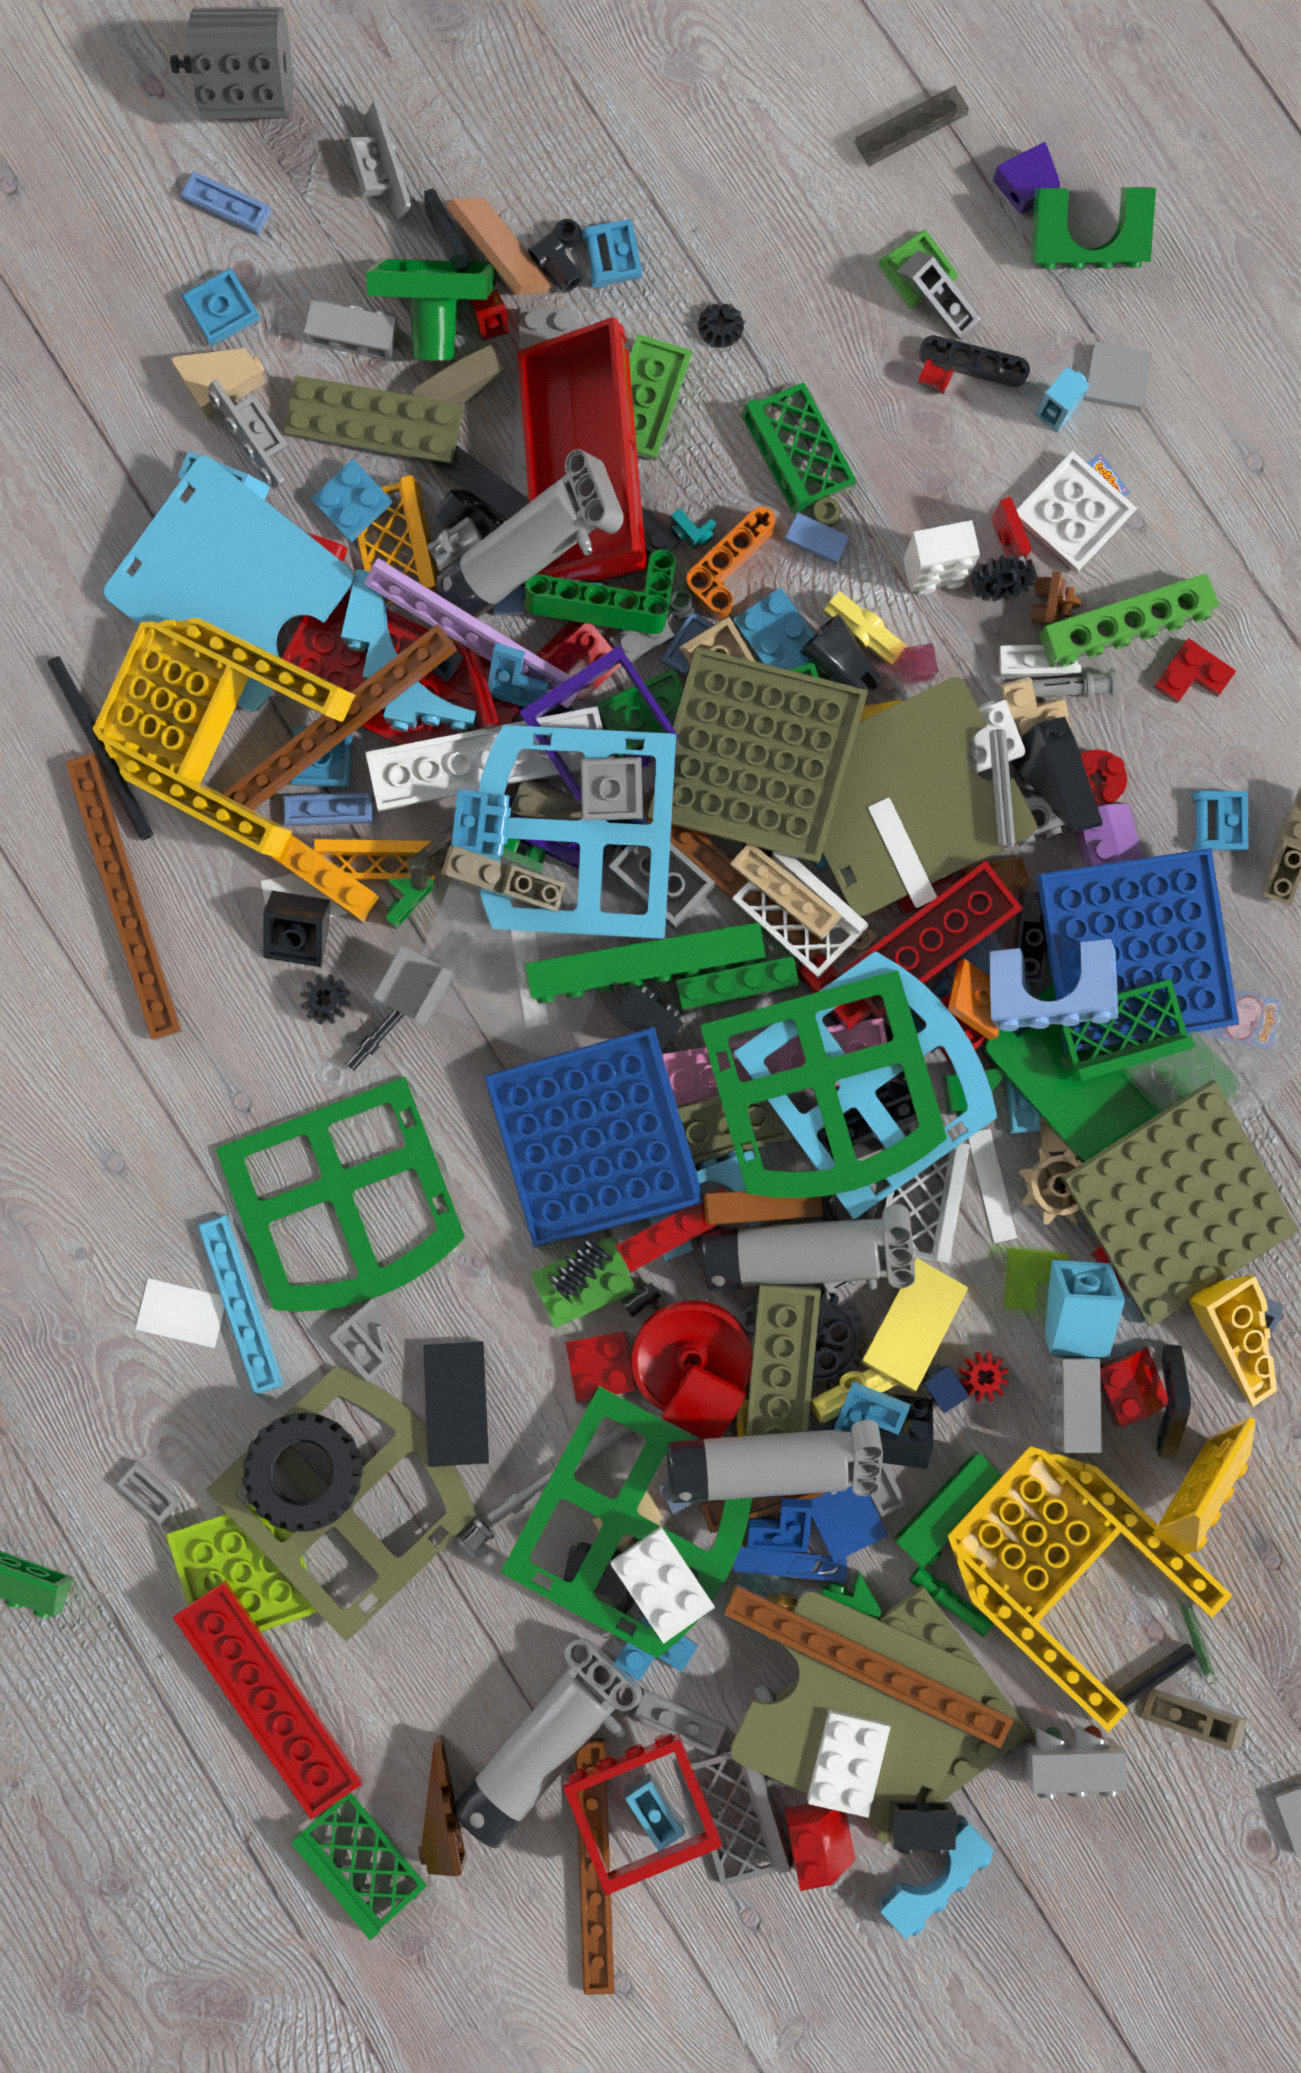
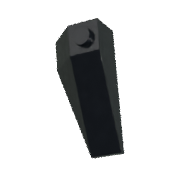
M1065 716L1036 723L1021 737L1025 748L1024 755L1011 761L1016 775L1022 781L1026 780L1033 787V792L1039 798L1043 797L1052 807V812L1073 833L1102 826L1103 821L1075 737Z

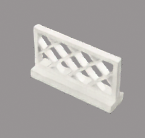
M773 852L771 859L841 915L840 920L832 929L842 928L850 936L842 944H830L828 932L826 944L809 945L808 929L803 925H787V912L779 905L766 906V895L763 892L762 906H749L742 900L750 891H760L750 882L732 900L753 920L760 922V926L819 979L858 938L860 939L868 931V923L795 857ZM783 910L784 925L771 926L766 922V911ZM755 911H762V917ZM787 930H805V945L790 944L787 938ZM777 931H784V937ZM827 949V960L819 968L809 961V950ZM830 949H837V950L830 956ZM798 950H805L806 957Z
M961 1143L951 1150L949 1160L941 1166L937 1167L933 1163L932 1165L935 1170L924 1178L920 1179L916 1175L915 1178L918 1182L905 1191L899 1187L898 1190L901 1194L895 1198V1191L887 1196L885 1208L903 1197L913 1210L910 1212V1217L915 1214L925 1229L912 1237V1243L925 1232H928L934 1240L932 1254L920 1252L913 1243L914 1257L950 1264L970 1149L969 1144ZM947 1166L946 1177H944L941 1170ZM938 1173L945 1182L944 1189L935 1196H932L923 1182ZM921 1185L930 1199L915 1209L906 1194ZM940 1196H942L941 1206L935 1201ZM933 1202L939 1211L938 1220L927 1226L918 1212ZM937 1225L934 1236L930 1229Z

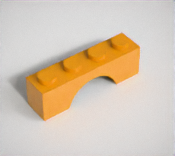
M290 835L280 858L268 855L362 923L367 920L381 900L373 891L293 835Z

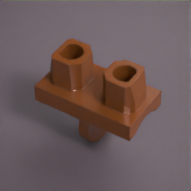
M1052 571L1051 577L1036 579L1035 594L1037 597H1048L1047 605L1033 604L1031 612L1033 623L1050 625L1060 621L1062 608V616L1071 617V610L1081 607V599L1074 596V587H1066L1064 595L1066 581L1061 578V571Z

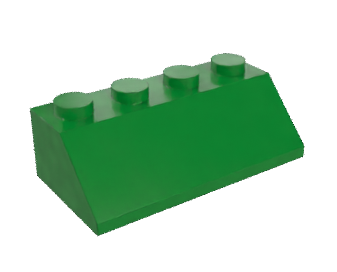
M0 1550V1598L5 1599L4 1604L13 1608H22V1606L30 1608L35 1616L50 1619L51 1616L55 1617L61 1613L74 1577Z

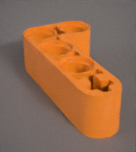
M761 506L752 510L687 573L686 590L696 598L697 604L714 620L726 619L732 610L733 596L723 582L773 534L775 516L772 510L767 507ZM756 522H758V523L761 524V525L758 526L757 528H756ZM737 539H743L748 543V546L737 548L733 542ZM720 558L727 562V566L717 568L712 562ZM701 578L707 584L703 588H696L691 582L694 579ZM720 598L726 601L727 606L719 609L714 607L712 602Z

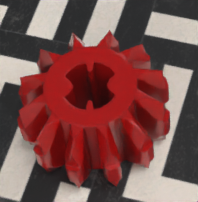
M976 1351L974 1352L975 1362L968 1357L964 1358V1362L969 1368L968 1370L959 1368L958 1372L966 1375L967 1378L960 1379L959 1382L962 1386L969 1384L965 1391L969 1396L975 1392V1401L981 1402L985 1394L987 1401L993 1402L992 1391L1002 1396L1004 1392L998 1386L1000 1384L1009 1385L1008 1380L1001 1378V1375L1009 1373V1369L1006 1367L998 1369L1003 1359L997 1357L992 1361V1352L987 1351L983 1359L981 1353ZM980 1370L985 1372L989 1370L990 1374L987 1377H990V1380L987 1383L983 1381L978 1382L977 1379L981 1378L977 1376Z

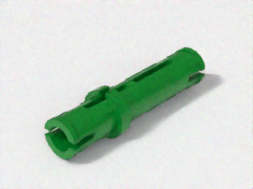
M920 1565L914 1570L909 1578L911 1583L917 1587L923 1585L935 1603L938 1602L962 1622L974 1629L981 1637L987 1635L994 1624L987 1616L949 1588V1584L944 1580H938Z

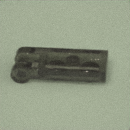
M454 823L409 859L407 865L408 871L411 874L410 884L413 889H425L428 886V880L439 870L443 869L449 846L452 844Z

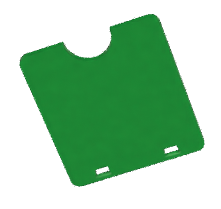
M1053 983L1035 999L1047 1002L1056 1001ZM1049 1024L1048 1027L1042 1029L1027 1026L1028 1029L1019 1037L1011 1031L1000 1029L998 1037L988 1040L984 1047L987 1057L1002 1071L1004 1076L1082 1163L1211 1079L1217 1081L1226 1099L1234 1094L1238 1088L1236 1077L1196 1032L1187 1033L1188 1037L1192 1036L1195 1047L1193 1049L1073 1082L1070 1073L1072 1066L1068 1052L1064 1053L1060 1024ZM1141 1040V1041H1136V1042H1138L1139 1044H1142V1043H1145L1146 1040ZM1127 1043L1125 1048L1131 1047L1133 1045ZM1120 1044L1104 1046V1048L1114 1052L1117 1051ZM1094 1048L1076 1051L1078 1060L1089 1059ZM1099 1051L1096 1057L1104 1055L1105 1053Z

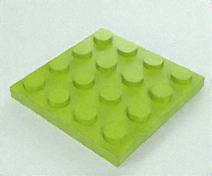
M253 1504L248 1506L279 1541L285 1542L295 1533L269 1524V1521L261 1518L255 1512L256 1509ZM227 1513L166 1534L188 1605L226 1580L261 1632L318 1613ZM302 1555L300 1563L308 1571L304 1556Z

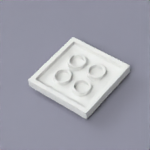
M1072 451L1017 509V513L1022 525L1077 574L1131 517L1137 507Z

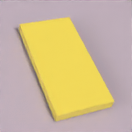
M918 1258L914 1260L915 1282L907 1288H899L861 1363L913 1393L921 1383L969 1288Z

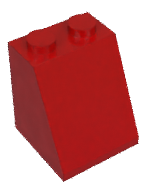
M811 1804L784 1808L800 1891L832 1885L856 1860L847 1813Z

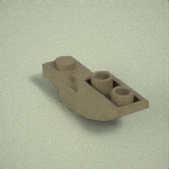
M1301 785L1290 812L1287 811L1261 895L1291 906L1301 880Z
M454 845L449 846L441 875L464 882L465 885L553 912H558L566 885L563 882L515 865L504 864Z

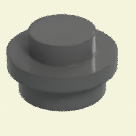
M678 589L671 594L669 611L673 616L685 618L694 613L697 607V600L688 590Z

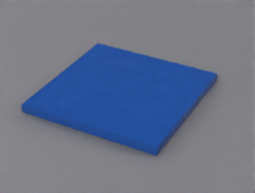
M1212 848L1036 875L1056 1001L1071 994L1080 981V942L1111 939L1116 953L1117 994L1171 979L1187 1033L1239 1025ZM1165 987L1156 989L1150 999L1152 1003L1161 1008L1164 1007L1168 1000ZM1148 992L1139 995L1145 998ZM1128 997L1122 1010L1135 1016L1142 1002L1133 997ZM1146 1006L1140 1020L1153 1027L1160 1012ZM1118 1014V1018L1111 1028L1125 1035L1132 1021ZM1165 1016L1158 1030L1168 1036L1176 1034L1177 1029L1174 1020ZM1085 1021L1069 1026V1028L1079 1033ZM1090 1022L1083 1036L1097 1043L1104 1029ZM1137 1024L1130 1038L1134 1041L1146 1040L1151 1031ZM1061 1031L1064 1053H1066L1067 1049ZM1109 1032L1102 1047L1121 1044L1122 1039ZM1072 1035L1073 1042L1075 1041L1076 1037ZM1081 1040L1076 1051L1092 1049L1094 1047Z
M655 1027L484 1075L534 1248L704 1203L702 1189Z

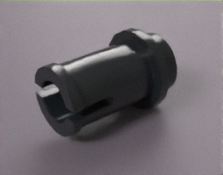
M652 1282L648 1285L646 1283L642 1284V1289L622 1301V1304L632 1318L653 1302L655 1304L659 1303L658 1299L662 1296Z

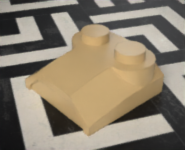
M730 617L679 647L690 667L696 647L755 662Z

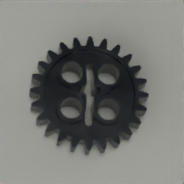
M822 1290L820 1295L816 1338L822 1334L826 1342L841 1345L843 1349L837 1350L825 1342H817L812 1389L816 1386L817 1381H821L824 1389L827 1388L829 1379H832L836 1385H839L838 1376L840 1374L843 1376L848 1373L846 1371L848 1368L858 1370L854 1360H862L864 1357L858 1349L867 1348L866 1342L859 1339L865 1337L867 1332L865 1329H858V1327L864 1324L862 1318H854L858 1313L857 1309L853 1307L847 1310L849 1306L847 1299L838 1303L839 1296L837 1293H834L830 1299H827L825 1290ZM835 1325L845 1326V1332L840 1337L830 1335L831 1329ZM829 1352L834 1354L833 1360L829 1364L819 1363V1358L823 1353Z

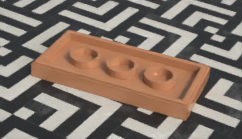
M485 198L451 199L447 209L515 295L548 293L554 285Z

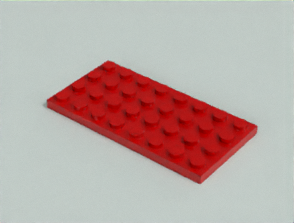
M348 590L325 622L312 616L305 615L282 659L351 693L365 682L362 675L368 649H365V652L353 651L348 648V645H345L341 637L351 590ZM386 608L389 634L397 655H399L429 630ZM453 642V644L457 648V651L460 653L458 645ZM479 655L488 684L491 661ZM463 661L454 677L448 682L432 670L418 681L441 699L455 706L475 711L478 717L476 730L485 729L480 720ZM492 697L498 716V726L513 723L521 706ZM386 707L360 726L397 746L465 733L451 729L448 724L439 723V726L426 725L419 718L416 730L408 728L407 732L397 731L390 728V724H387L384 719Z

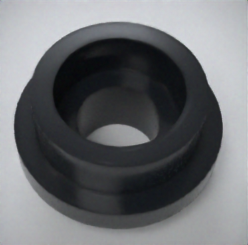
M562 219L553 229V233L559 238L564 248H573L581 240V228L572 219ZM565 232L572 233V237L565 238L562 235Z

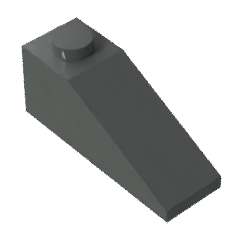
M917 250L897 271L919 299L958 339L961 340L980 321V316L932 255Z

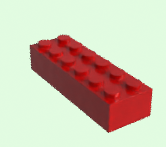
M985 860L841 971L843 974L876 951L900 965L925 984L1018 914L1023 908ZM880 996L863 999L877 1018L886 1013L883 999Z

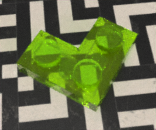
M1007 1248L1003 1308L1035 1311L1037 1281L1049 1282L1052 1260L1068 1261L1069 1253Z

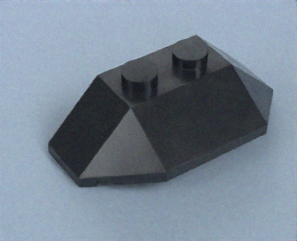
M894 1077L876 1090V1097L905 1137L918 1129L919 1123L906 1080ZM851 1108L843 1113L857 1159L885 1148L857 1109ZM824 1127L818 1131L817 1138L833 1159Z

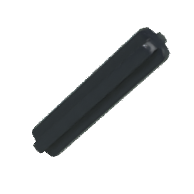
M1189 1644L1182 1645L1115 1692L1117 1698L1125 1706L1130 1705L1196 1660V1652Z

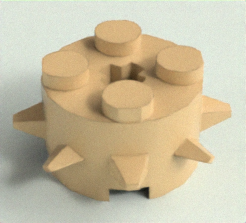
M1042 1147L1039 1149L1040 1161L1032 1169H1020L1019 1174L1026 1179L1027 1195L1021 1200L1022 1205L1033 1204L1036 1209L1040 1210L1043 1213V1224L1048 1225L1055 1216L1066 1215L1076 1224L1079 1222L1078 1210L1080 1209L1064 1183V1186L1061 1187L1062 1193H1060L1059 1190H1054L1053 1185L1055 1184V1179L1061 1181L1062 1176L1081 1165L1082 1162L1075 1160V1154L1069 1148L1063 1155L1052 1157Z

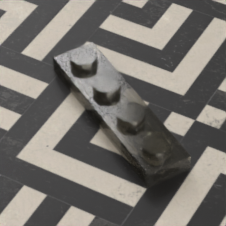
M954 85L856 137L855 144L868 167L968 115L969 108Z

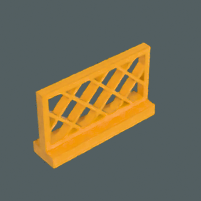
M412 475L401 477V482L380 487L388 496L400 491L401 501L396 510L390 507L386 509L393 514L385 528L373 521L357 537L364 570H371V561L378 552L388 558L386 562L388 565L392 566L393 562L405 568L403 574L406 576L410 572L419 577L421 585L439 595L436 584L439 571L434 556L427 548L432 539L420 485ZM398 517L407 523V529L401 538L390 532ZM371 525L382 531L374 545L365 539V534ZM387 535L399 541L391 555L379 549ZM404 544L413 550V557L408 565L396 559ZM415 564H416L417 571H415V570L413 569V567H414ZM387 598L386 606L394 604L393 601Z

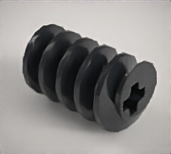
M582 1238L580 1241L584 1249L581 1250L577 1247L572 1249L576 1258L573 1259L565 1256L566 1268L557 1264L556 1269L559 1276L557 1277L550 1273L547 1275L551 1285L571 1304L573 1303L569 1297L570 1294L576 1297L581 1295L577 1286L579 1285L587 1289L589 1284L586 1277L594 1280L598 1277L594 1268L602 1271L606 1269L602 1259L610 1262L614 1260L594 1240L589 1241Z

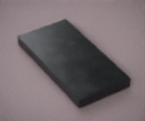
M484 1341L423 1345L428 1467L488 1464L489 1445Z

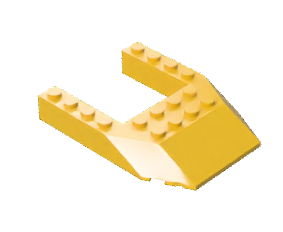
M189 618V620L182 621L163 620L157 623L154 621L141 622L96 720L93 731L98 739L104 742L105 750L110 758H114L121 770L119 772L124 780L262 854L280 858L291 835V830L201 783L249 677L341 722L344 721L355 695L200 618Z
M1029 1446L952 1529L947 1537L971 1602L1109 1732L1129 1709L1038 1623L1119 1534L1129 1541L1202 1612L1211 1618L1215 1616L1233 1595L1190 1554L1180 1555L1154 1535L1153 1532L1158 1524L1097 1466Z

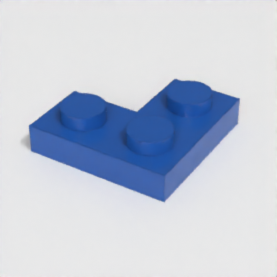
M781 1498L779 1520L749 1519L747 1548L808 1552L812 1500Z

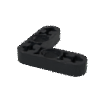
M1165 1344L1162 1350L1161 1363L1168 1402L1158 1431L1156 1450L1158 1457L1175 1458L1190 1414L1191 1395L1182 1346Z

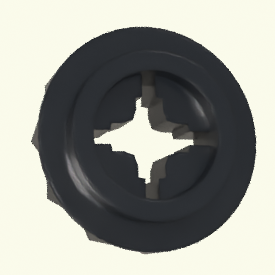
M719 301L717 304H708L707 308L700 313L698 330L702 339L709 345L718 348L729 347L736 343L744 330L741 311L734 308L732 303L724 304ZM719 315H722L724 322H729V324L725 325L723 334H721L718 325H713V323H717Z

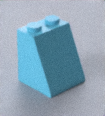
M1052 1260L1044 1332L1050 1355L1092 1358L1110 1357L1125 1302L1111 1263Z

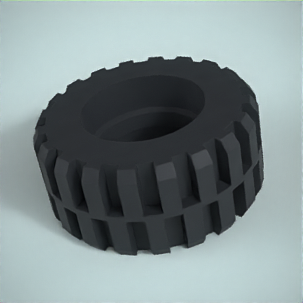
M293 1413L273 1420L270 1425L263 1427L257 1433L258 1436L254 1441H251L247 1449L249 1450L248 1455L243 1461L244 1477H242L243 1487L245 1486L248 1495L246 1497L249 1503L253 1504L256 1509L255 1512L261 1518H265L272 1526L286 1529V1531L308 1532L335 1522L349 1510L361 1487L363 1467L361 1465L362 1457L360 1450L357 1448L351 1434L342 1425L319 1414ZM302 1442L312 1443L324 1450L332 1465V1477L327 1489L319 1497L305 1502L295 1501L286 1497L279 1490L274 1477L275 1464L280 1454L289 1446Z

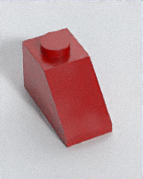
M497 289L491 292L487 300L469 299L482 342L509 333L506 308Z

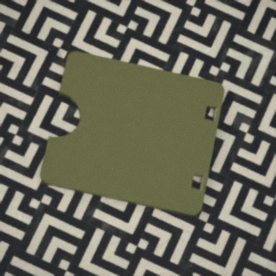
M950 678L859 723L823 854L849 907L860 917L867 916L909 895L868 809L873 804L886 798L891 799L931 884L1008 848L998 845L993 781L986 780L977 775L968 760V748L976 734L987 727V724L965 681L961 678ZM1014 778L1010 779L1016 844L1034 834L1036 821ZM850 867L857 881L849 887L840 871Z
M814 1590L804 1591L799 1596L793 1609L794 1612L978 1701H981L988 1686L989 1675L982 1666ZM778 1642L796 1659L798 1665L796 1685L787 1696L773 1702L751 1700L730 1747L732 1758L739 1764L808 1794L828 1712L831 1709L887 1722L891 1726L869 1817L856 1816L888 1830L889 1801L917 1802L915 1800L921 1787L924 1786L930 1789L925 1802H935L966 1731Z

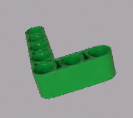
M661 549L654 551L649 559L644 592L545 575H534L525 582L523 605L529 613L647 634H658L666 626L676 560L670 551Z

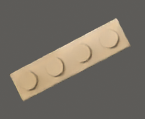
M746 845L730 863L733 869L819 939L822 940L840 920L841 915L757 847Z

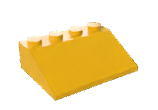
M1252 1417L1207 1438L1155 1528L1153 1534L1180 1555L1184 1556L1194 1551L1198 1552L1203 1548L1207 1541L1205 1535L1208 1529L1213 1527L1221 1516L1219 1510L1222 1504H1225L1234 1494L1235 1489L1232 1487L1235 1481L1245 1474L1248 1468L1246 1462L1252 1451L1256 1420Z

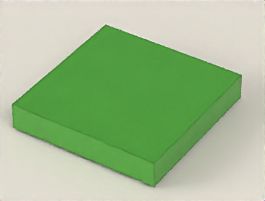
M926 229L878 261V266L910 310L922 303V301L897 271L917 250L932 255L952 281L958 277V273Z

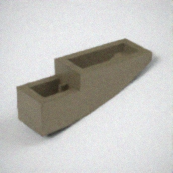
M489 345L443 369L411 392L417 397L464 404L507 370L493 346Z

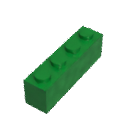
M791 956L676 980V987L681 1011L685 1013L796 990L799 987V980L794 957Z
M974 1451L893 1539L922 1568L926 1564L931 1566L941 1556L942 1552L940 1549L949 1542L947 1535L1000 1479L1002 1474L980 1453Z

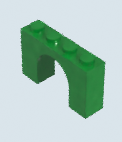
M1121 187L1119 222L1115 233L1103 245L1089 249L1077 245L1068 232L1069 189L1035 188L1031 262L1039 263L1040 269H1055L1056 263H1067V268H1085V263L1096 262V268H1113L1114 262H1125L1124 267L1139 268L1142 267V262H1151L1156 199L1155 187Z

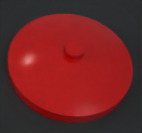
M699 1300L679 1301L657 1310L640 1327L632 1347L633 1376L644 1397L658 1409L664 1411L678 1392L680 1382L693 1365L744 1390L751 1376V1343L742 1324L724 1308Z

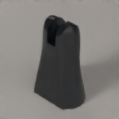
M840 613L824 623L814 634L815 636L811 637L799 650L805 658L814 663L818 669L829 676L834 682L868 690L867 698L870 696L869 689L874 690L882 683L878 672L864 654Z

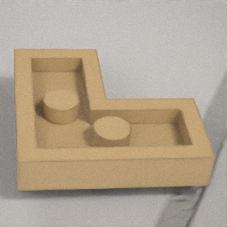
M1027 677L1000 685L1003 700H1006L1020 738L1036 723L1064 716L1070 726L1065 699L1061 697L1036 704L1031 678Z

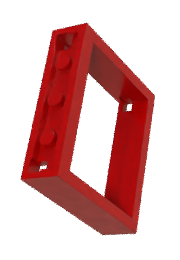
M669 1733L664 1736L661 1734L654 1739L655 1743L646 1747H643L642 1744L632 1746L625 1751L626 1755L614 1759V1756L606 1757L596 1763L597 1767L585 1771V1768L577 1769L575 1773L568 1775V1779L564 1780L563 1789L605 1896L722 1847L718 1829L679 1733L674 1735ZM675 1752L706 1832L608 1872L577 1792Z

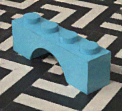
M964 1816L956 1824V1850H947L946 1865L940 1876L933 1882L923 1886H910L898 1881L877 1902L881 1914L905 1939L911 1934L913 1936L917 1935L923 1930L926 1925L925 1920L931 1914L941 1912L947 1905L948 1898L955 1891L960 1892L970 1882V1876L977 1869L982 1870L991 1862V1855L995 1852L991 1844Z

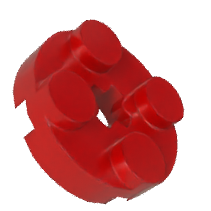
M1094 749L1083 752L1081 758L1088 779L1090 775L1092 776L1096 772L1100 773L1101 777L1104 778V782H1101L1099 787L1094 786L1093 780H1089L1097 806L1115 803L1124 793L1127 785V772L1124 768L1123 760L1106 750Z

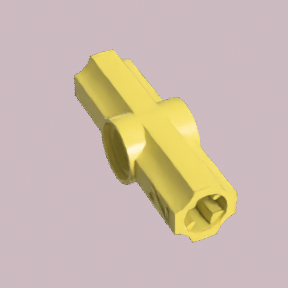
M841 591L830 600L823 611L830 618L840 613L860 647L863 649L868 648L890 667L895 664L907 648L905 643L884 627L883 621L875 613L868 609L863 610Z
M872 1368L863 1373L851 1371L841 1377L838 1386L811 1399L810 1407L820 1424L825 1423L840 1414L853 1381L881 1393L898 1383Z

